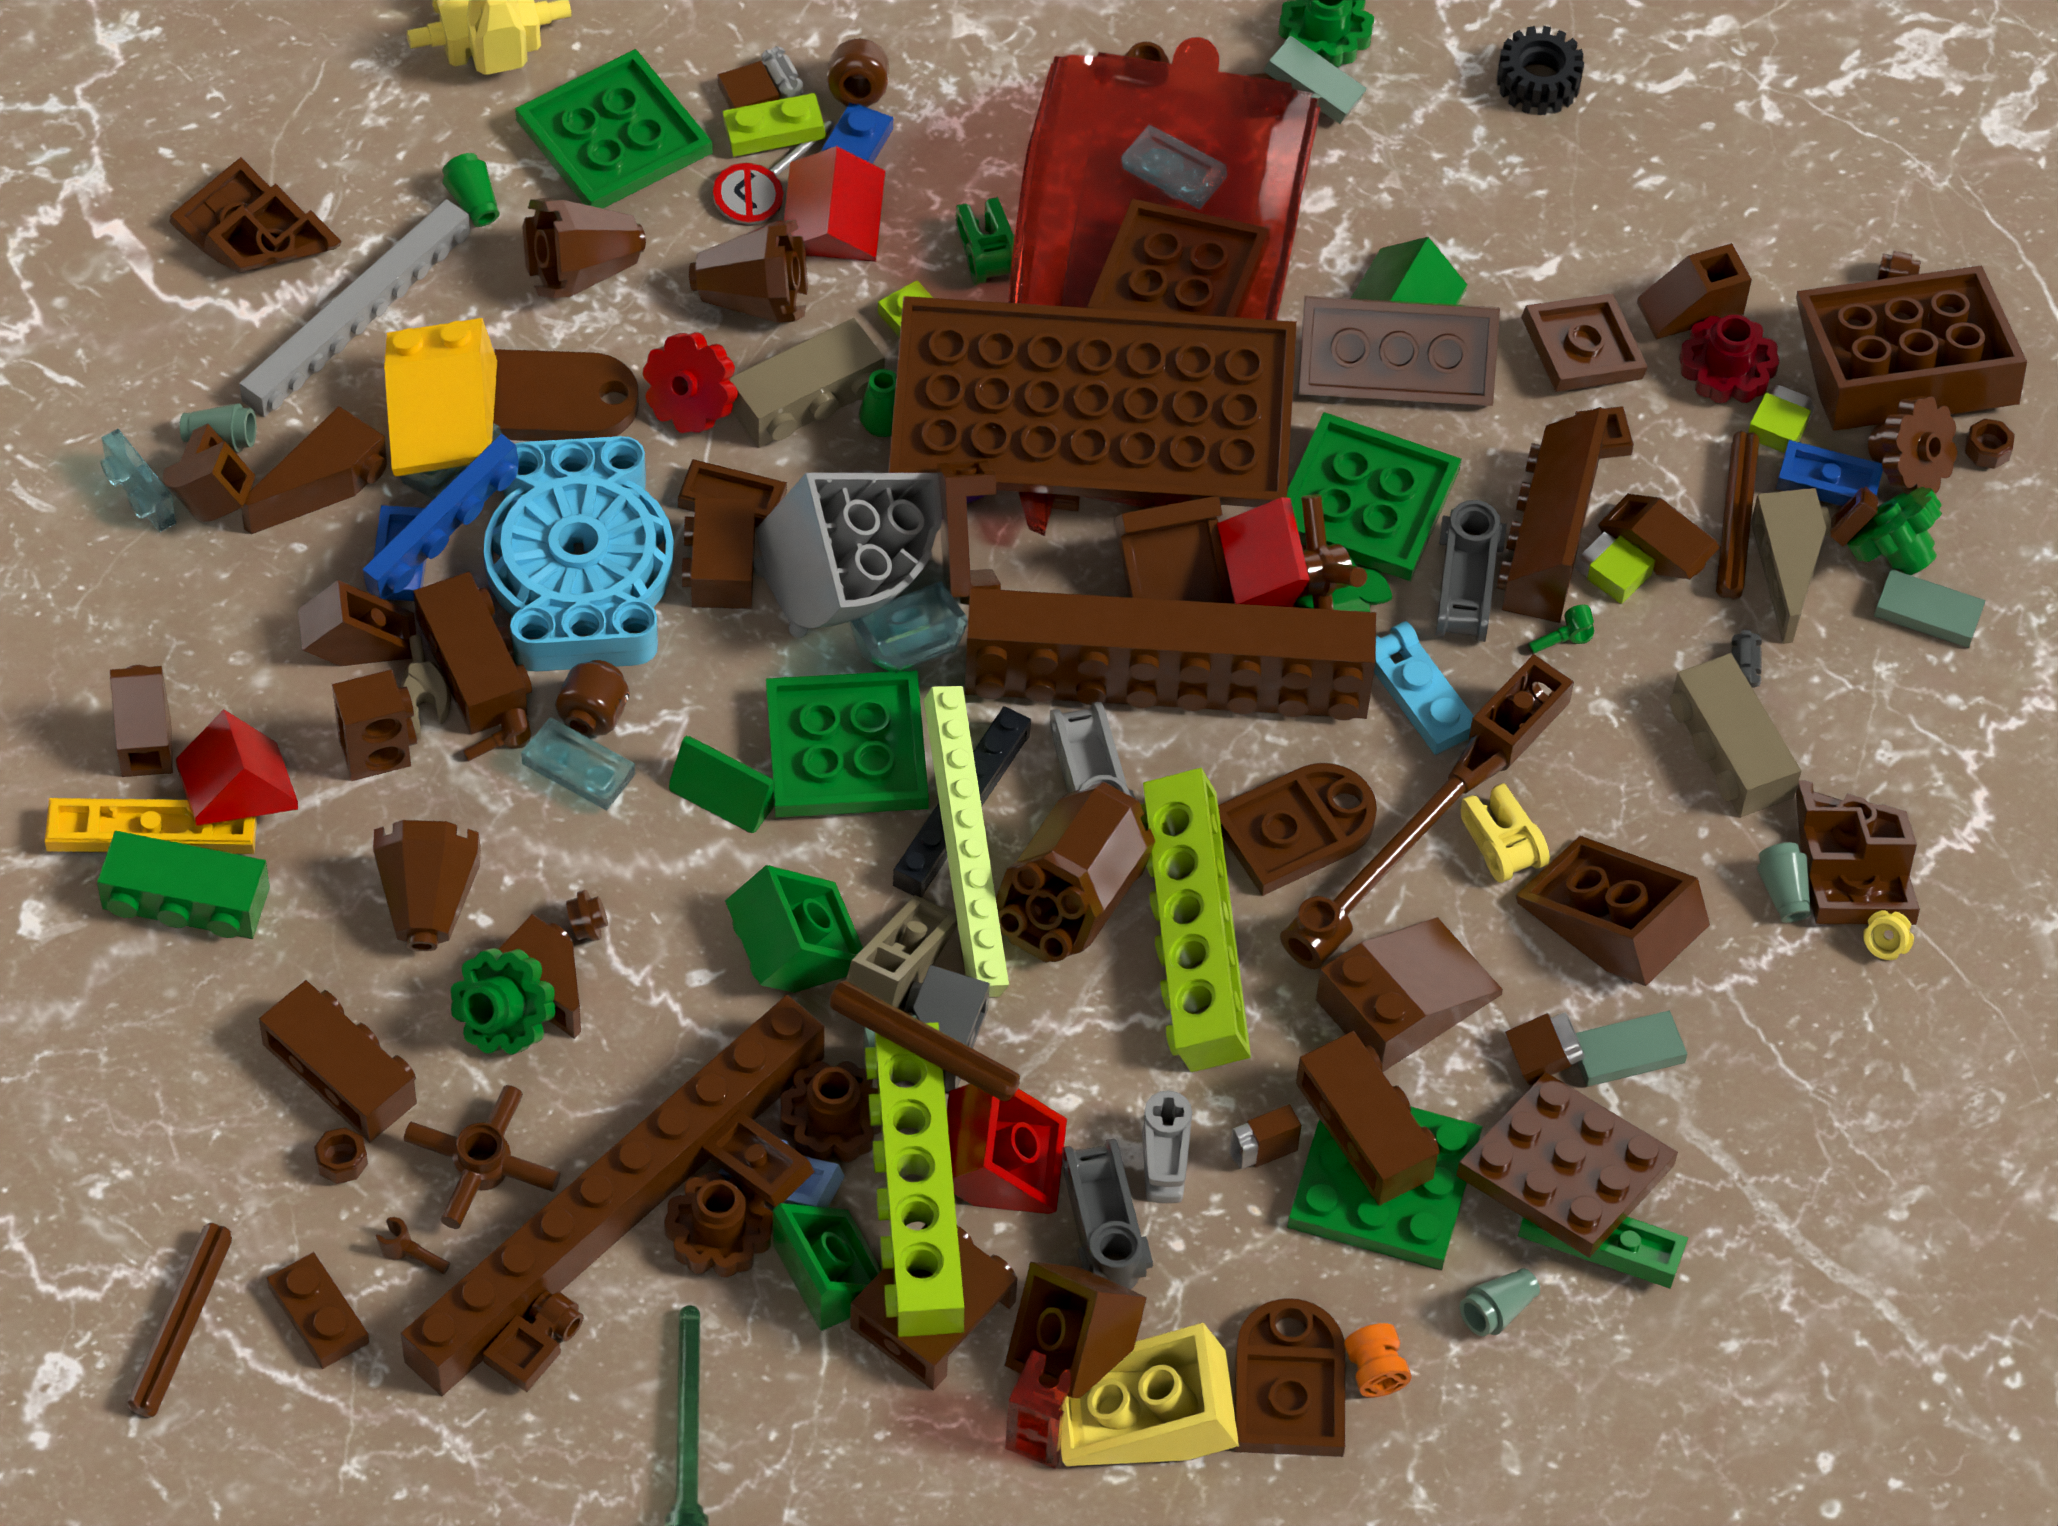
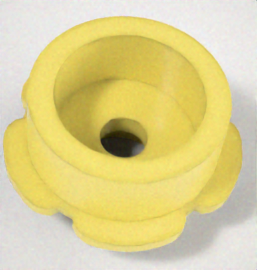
M1886 910L1875 912L1868 919L1869 926L1863 931V939L1868 950L1876 957L1884 960H1895L1899 954H1906L1912 948L1914 935L1910 932L1911 923L1903 914L1899 912L1890 914ZM1886 930L1893 932L1894 936L1892 939L1885 937L1884 933Z

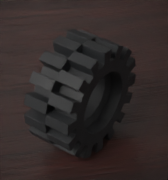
M1535 26L1527 27L1526 36L1518 30L1513 33L1512 40L1507 38L1504 42L1496 80L1497 86H1500L1499 92L1503 98L1509 96L1508 104L1515 108L1520 102L1523 104L1522 112L1529 114L1531 107L1538 108V115H1546L1547 107H1551L1553 113L1561 111L1562 103L1568 108L1573 103L1574 97L1577 98L1584 69V54L1582 49L1577 50L1578 43L1574 38L1565 42L1566 33L1561 30L1554 36L1550 34L1551 27L1543 26L1542 33H1536ZM1534 64L1545 65L1555 70L1557 74L1546 77L1536 76L1526 71L1524 67Z

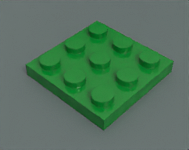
M637 49L515 108L516 121L584 205L603 209L713 153L712 140Z
M1323 412L1287 490V498H1291L1301 544L1307 546L1301 497L1319 494L1322 497L1327 546L1341 544L1347 550L1353 562L1411 582L1460 471L1462 459Z
M917 670L766 678L775 818L929 809Z
M1411 1107V1114L1419 1126H1426L1433 1133L1439 1146L1434 1178L1379 1206L1319 1118L1289 1215L1287 1228L1442 1270L1467 1186V1182L1456 1176L1458 1165L1480 1141L1483 1126Z

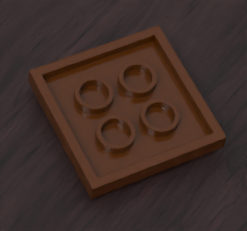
M1132 199L1087 308L1240 318L1269 245L1270 228Z
M1545 1072L1459 1162L1456 1176L1590 1258L1674 1167L1678 1152Z

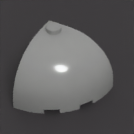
M805 473L756 529L771 589L787 617L795 624L805 628L840 625L873 613L888 604L906 589L923 570L933 554L931 549L934 544L935 535L941 528L942 510L938 473Z

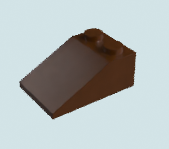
M1579 836L1515 895L1520 906L1606 972L1643 986H1647L1710 926L1697 877L1583 836Z
M1436 917L1361 942L1320 968L1316 1001L1345 1034L1355 1031L1364 1046L1370 1045L1374 1048L1381 1060L1384 1072L1501 996L1503 989L1442 921Z

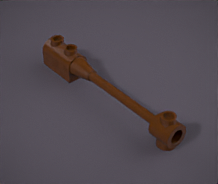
M1533 654L1472 718L1469 743L1443 786L1333 901L1326 897L1314 896L1306 899L1300 905L1298 915L1280 933V940L1286 952L1302 966L1313 970L1318 969L1352 934L1353 926L1347 915L1462 794L1468 793L1499 771L1507 770L1569 705L1574 681ZM1538 682L1551 689L1552 692L1549 696L1540 688Z

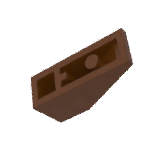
M338 406L249 491L245 504L241 508L244 530L254 534L356 496L368 483H375L385 471L387 458L384 435Z

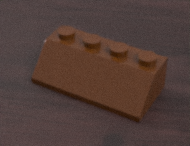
M1598 407L1546 425L1541 445L1531 444L1525 472L1534 473L1532 483L1522 481L1516 510L1524 512L1522 522L1512 520L1506 546L1507 550L1515 552L1512 561L1502 560L1496 589L1505 591L1503 611L1557 623L1561 622L1598 468L1609 409Z

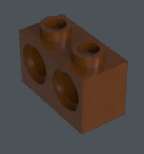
M392 669L332 684L338 739L351 781L410 767L409 746L417 744L416 733L411 719L414 716V710L407 686L398 688Z

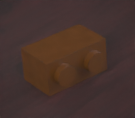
M695 497L694 517L685 516L684 546L693 547L692 558L683 557L682 587L691 588L692 607L752 609L756 529L755 499Z

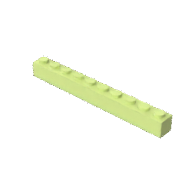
M963 686L932 687L924 698V706L965 975L990 983L989 997H1000L1009 986L964 690Z

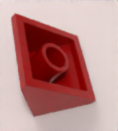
M838 146L790 162L784 221L796 220L799 228L791 232L792 237L802 236L806 256L876 262L885 170Z
M1281 497L1217 523L1235 604L1292 607L1310 579L1291 498Z
M225 709L176 758V767L196 826L298 810V800L277 742Z

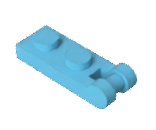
M1404 621L1391 627L1390 634L1382 638L1376 635L1374 673L1434 755L1469 739L1473 714L1421 646L1411 624ZM1399 652L1404 660L1395 664L1389 656Z

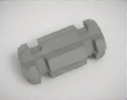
M776 46L771 50L766 49L762 53L761 58L763 59L762 63L765 69H768L767 72L778 93H781L779 98L785 99L802 95V80L797 78L799 75L787 55H783L786 52L785 49Z

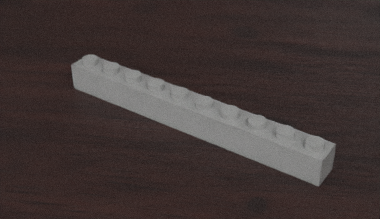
M449 200L443 201L239 383L242 402L263 417L272 410L278 409L285 398L293 391L299 390L314 372H319L325 363L333 355L340 353L353 337L363 333L372 320L377 316L383 315L391 303L397 298L403 297L410 286L417 280L423 279L430 268L438 261H443L449 251L458 243H463L470 234L469 214Z

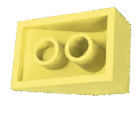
M1204 1323L1136 1341L1134 1350L1080 1399L1071 1398L1054 1390L1062 1461L1066 1466L1186 1461L1239 1446L1226 1350Z

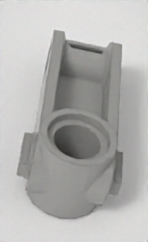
M1102 702L1092 703L1090 709L1062 713L1060 709L1050 710L1052 738L1067 792L1082 791L1092 785L1105 782L1135 798L1133 790H1128Z

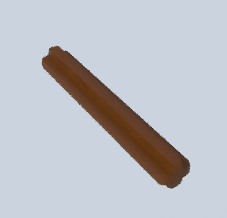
M1736 432L1733 435V442L1731 444L1716 592L1721 598L1729 597L1733 600L1742 596L1745 584L1759 449V437L1753 432Z
M848 981L839 982L833 990L829 1000L830 1007L834 1011L1001 1101L1011 1100L1020 1084V1075L1010 1068Z
M208 1223L202 1229L128 1397L129 1410L137 1415L152 1418L158 1412L231 1245V1231L225 1226Z

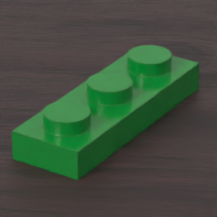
M1524 1217L1518 1233V1237L1669 1289L1672 1287L1689 1238L1627 1217L1595 1253L1588 1258Z

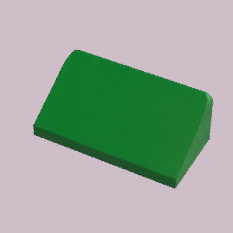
M686 735L684 737L670 777L669 790L749 833L756 832L774 808L773 779L691 736L688 737Z

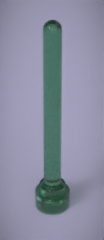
M686 1305L679 1312L676 1504L671 1506L670 1513L665 1516L664 1526H709V1517L704 1513L703 1507L698 1504L701 1315L699 1309L693 1305Z

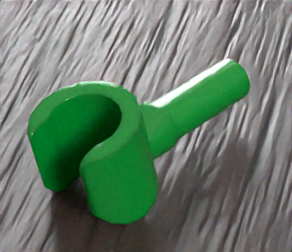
M1585 604L1569 608L1564 614L1566 626L1529 642L1528 645L1531 652L1535 654L1567 640H1571V642L1576 644L1589 642L1594 635V620L1591 608Z

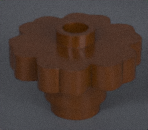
M1931 396L1904 398L1900 400L1898 405V414L1888 415L1886 422L1877 425L1871 431L1868 441L1870 457L1874 462L1882 463V468L1892 487H1902L1903 493L1907 495L1920 487L1932 488L1936 494L1940 489L1941 478H1949L1951 476L1953 463L1957 457V447L1951 441L1956 432V423L1951 417L1949 408L1944 405H1937L1936 400Z
M822 1061L814 1062L808 1068L797 1071L793 1078V1089L786 1090L781 1094V1129L789 1135H794V1148L800 1154L809 1155L810 1158L827 1161L835 1154L841 1161L851 1162L858 1158L859 1155L869 1153L873 1149L872 1141H874V1134L881 1133V1126H871L869 1113V1094H877L878 1088H873V1079L867 1080L866 1069L858 1068L857 1065L850 1061L840 1062L835 1067H831Z
M715 1171L708 1172L702 1177H693L687 1180L685 1195L674 1196L668 1201L667 1214L664 1220L665 1236L673 1241L674 1258L686 1265L693 1273L701 1274L713 1268L716 1274L723 1278H728L737 1272L750 1270L754 1264V1254L764 1253L769 1250L773 1233V1213L765 1207V1199L736 1178L732 1177L726 1181L720 1173Z

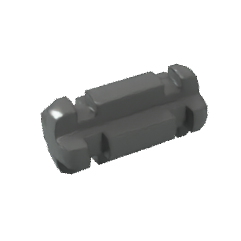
M1742 630L1741 634H1736L1732 637V645L1737 647H1732L1731 654L1751 687L1754 688L1760 686L1762 681L1761 676L1758 675L1762 672V648L1759 646L1762 644V639L1759 634L1751 633L1750 630Z

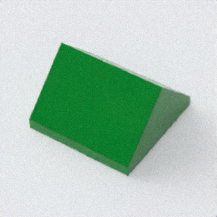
M1424 237L1380 248L1351 298L1458 305L1467 290V283L1429 237Z
M779 1203L773 1209V1246L820 1331L850 1319L851 1302L882 1269L849 1210Z

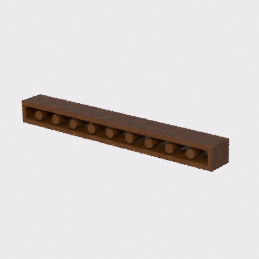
M785 995L401 1332L404 1363L440 1396L445 1395L484 1360L483 1353L517 1314L528 1321L534 1302L543 1292L550 1291L553 1294L561 1292L709 1161L702 1145L737 1111L740 1110L752 1120H755L779 1099L784 1091L789 1090L793 1086L794 1074L797 1071L808 1068L814 1062L823 1060L825 1026L790 996Z

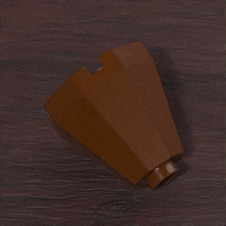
M530 199L528 209L536 211L534 216L525 217L522 230L525 266L529 275H539L543 284L534 286L538 296L552 299L571 297L637 264L640 253L645 250L646 238L644 229L641 224L636 223L633 215L562 199Z
M796 220L776 221L699 252L696 262H691L689 266L691 290L693 292L698 291L701 301L704 303L777 323L798 321L805 316L806 305L796 306L797 293L807 295L808 276L805 244L802 236L792 237L791 232L799 228Z
M401 820L393 823L392 833L388 835L385 834L384 826L374 829L373 852L397 940L406 942V947L414 951L436 950L438 944L450 940L480 867L481 844L479 832L468 829L467 838L457 835L456 824L447 821Z

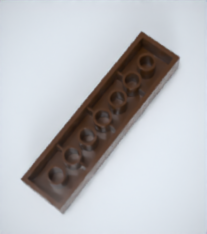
M970 588L964 695H978L985 699L1000 697L1028 698L1036 702H1047L1050 700L1078 701L1086 705L1102 702L1128 704L1136 708H1148L1151 706L1177 707L1186 711H1199L1202 709L1227 710L1237 714H1249L1252 712L1277 713L1287 717H1300L1303 715L1327 716L1337 720L1367 719L1376 660V612Z

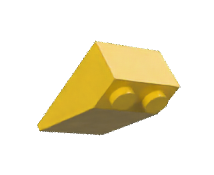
M483 318L387 332L384 370L391 466L394 477L470 465L492 443L497 358Z

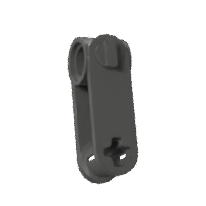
M1467 500L1451 509L1450 516L1443 515L1439 544L1446 545L1436 636H1444L1446 632L1474 635L1478 641L1486 642L1497 552L1503 553L1507 526L1505 523H1500L1501 515H1498L1495 508L1486 502Z
M1108 1139L1104 1146L1074 1150L1072 1146L1062 1147L1063 1172L1081 1247H1078L1081 1268L1131 1290L1137 1284L1139 1278L1146 1277L1147 1268L1153 1267V1260L1147 1237H1141L1116 1139ZM1117 1254L1125 1259L1112 1261L1105 1256Z

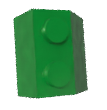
M765 865L725 900L733 919V929L741 939L749 958L751 973L761 986L796 993L847 977L852 959L863 949L836 882Z

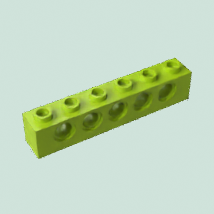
M1202 767L1143 782L1145 803H1142L1141 807L1145 815L1141 817V821L1146 831L1149 828L1151 829L1156 841L1146 866L1150 876L1155 877L1156 890L1150 891L1149 898L1153 915L1157 921H1160L1161 934L1155 936V947L1160 963L1166 967L1167 979L1160 981V989L1165 1007L1168 1011L1171 1010L1172 1024L1166 1026L1168 1046L1173 1056L1180 1055L1191 1073L1251 1058L1217 792ZM1182 829H1185L1182 833L1176 835L1177 832H1179ZM1191 872V874H1190L1189 876H1187V877L1181 879L1182 876H1184L1185 874ZM1197 916L1195 920L1185 924L1190 918ZM1203 960L1199 966L1191 969L1195 963ZM1209 1005L1205 1011L1196 1014L1199 1009Z
M938 1022L926 1023L931 1027L939 1030ZM875 1033V1047L865 1048L867 1080L877 1079L878 1093L869 1094L871 1126H881L882 1140L872 1141L874 1172L885 1173L886 1188H876L878 1220H889L890 1236H880L882 1269L893 1268L894 1284L884 1285L886 1317H897L898 1337L964 1333V1298L943 1069ZM901 1081L915 1083L914 1086L908 1088L898 1087L895 1084ZM911 1127L918 1129L919 1132L906 1135L900 1133L899 1130ZM915 1174L922 1176L924 1179L918 1182H908L902 1178ZM913 1222H922L927 1224L928 1227L922 1230H913L908 1228L907 1225ZM917 1270H927L933 1273L932 1276L923 1279L915 1278L910 1274Z

